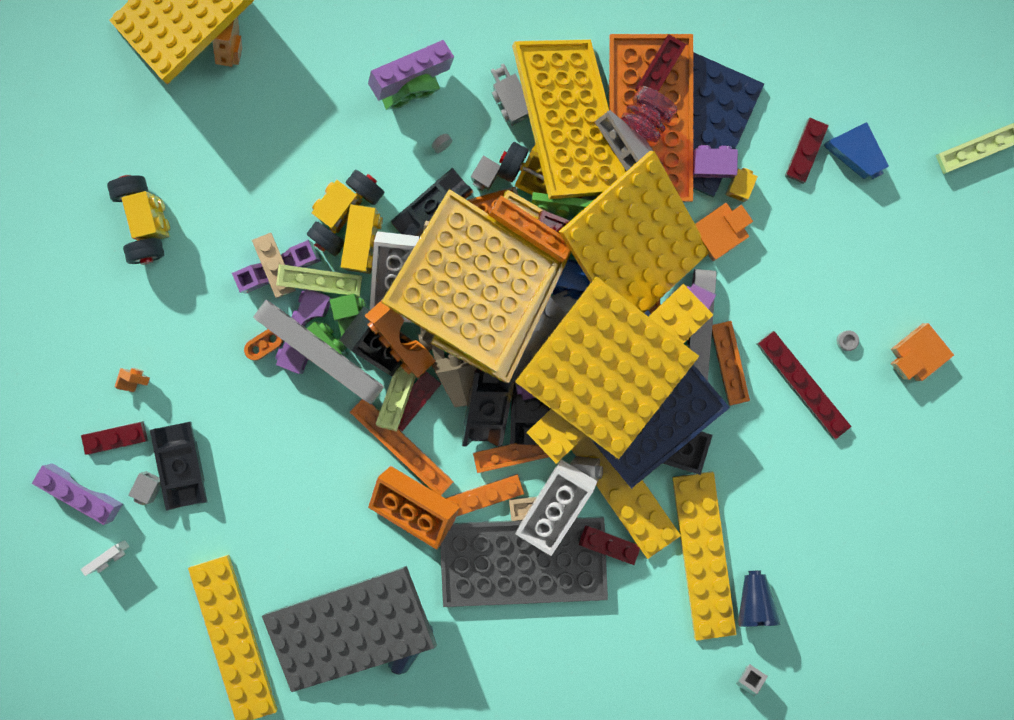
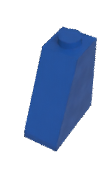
M867 122L824 144L828 151L863 179L869 176L872 179L884 174L883 169L889 167Z

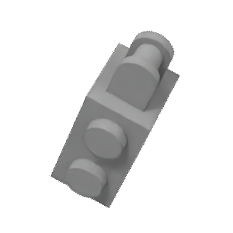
M504 63L496 70L494 68L491 69V73L496 81L493 84L494 91L491 93L496 104L500 102L503 108L501 114L505 122L509 121L511 126L529 118L523 89L516 73L510 76ZM505 75L506 78L500 81L499 77Z

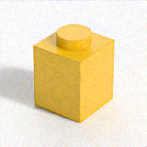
M747 168L737 169V175L731 179L725 195L742 202L747 201L758 176L753 175V171Z

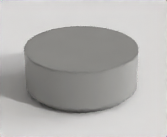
M442 134L432 143V148L436 153H440L448 148L453 140L448 134Z
M843 331L837 336V345L843 351H852L857 348L859 337L854 331Z

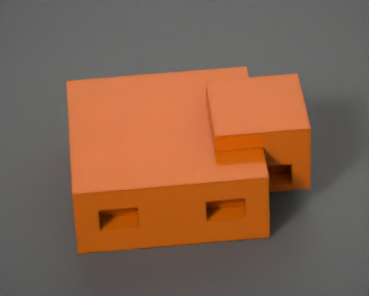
M238 17L212 41L215 64L232 67L233 64L239 65L242 39L239 35Z
M725 203L695 225L709 253L708 256L712 261H715L750 237L744 228L751 224L753 220L742 205L732 211L729 205Z
M922 323L891 348V351L898 358L890 364L903 380H910L913 377L916 381H923L951 359L954 354L929 323Z

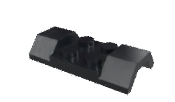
M451 168L390 222L401 234L419 236L420 238L425 222L431 220L449 189L464 199H467L474 192L457 172Z
M478 368L474 371L464 420L465 428L462 447H467L472 441H488L498 447H502L514 387L512 379L509 383H505Z
M515 382L511 399L510 444L538 445L527 434V431L549 412L551 408L537 398L522 400L521 394H517Z
M192 422L150 429L166 511L193 504L207 503L204 487L205 480Z

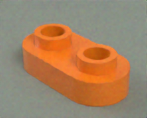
M267 329L246 343L244 353L250 360H260L279 348L283 340L275 335L276 341L272 343L270 337L275 334ZM255 346L259 347L257 354L253 352Z

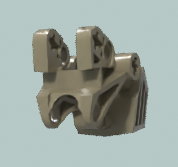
M421 328V334H418L420 344L428 351L433 350L436 362L431 366L454 407L466 406L469 391L472 387L474 371L477 368L450 353L448 358H445L444 351L430 343L434 335Z

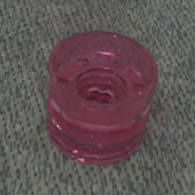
M640 86L632 99L635 106L628 105L627 113H623L620 119L646 140L658 142L661 137L660 133H663L666 129L662 123L669 124L678 109L663 94L652 88Z

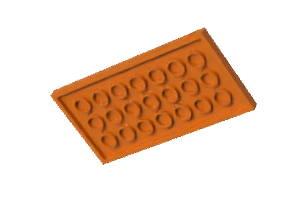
M610 34L609 110L646 139L652 150L655 151L682 202H693V34H670L687 45L653 101L635 91L668 34Z

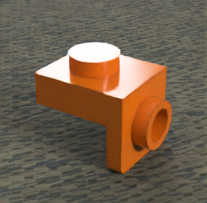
M120 368L115 388L135 392L137 384L148 386L150 377L144 375V371L137 368H131V370Z

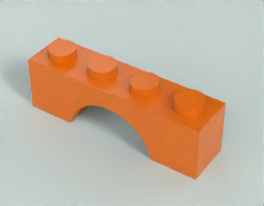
M381 301L365 315L370 322L367 326L374 334L379 333L381 336L379 341L386 348L390 347L392 349L389 353L396 361L401 360L402 364L400 366L408 375L412 373L418 378L436 362L429 351L417 340L409 343L400 342L399 333L405 320L400 314L382 304Z

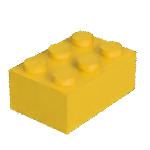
M350 204L341 268L347 271L371 274L374 240L378 229H382L383 217H380V213L376 208Z

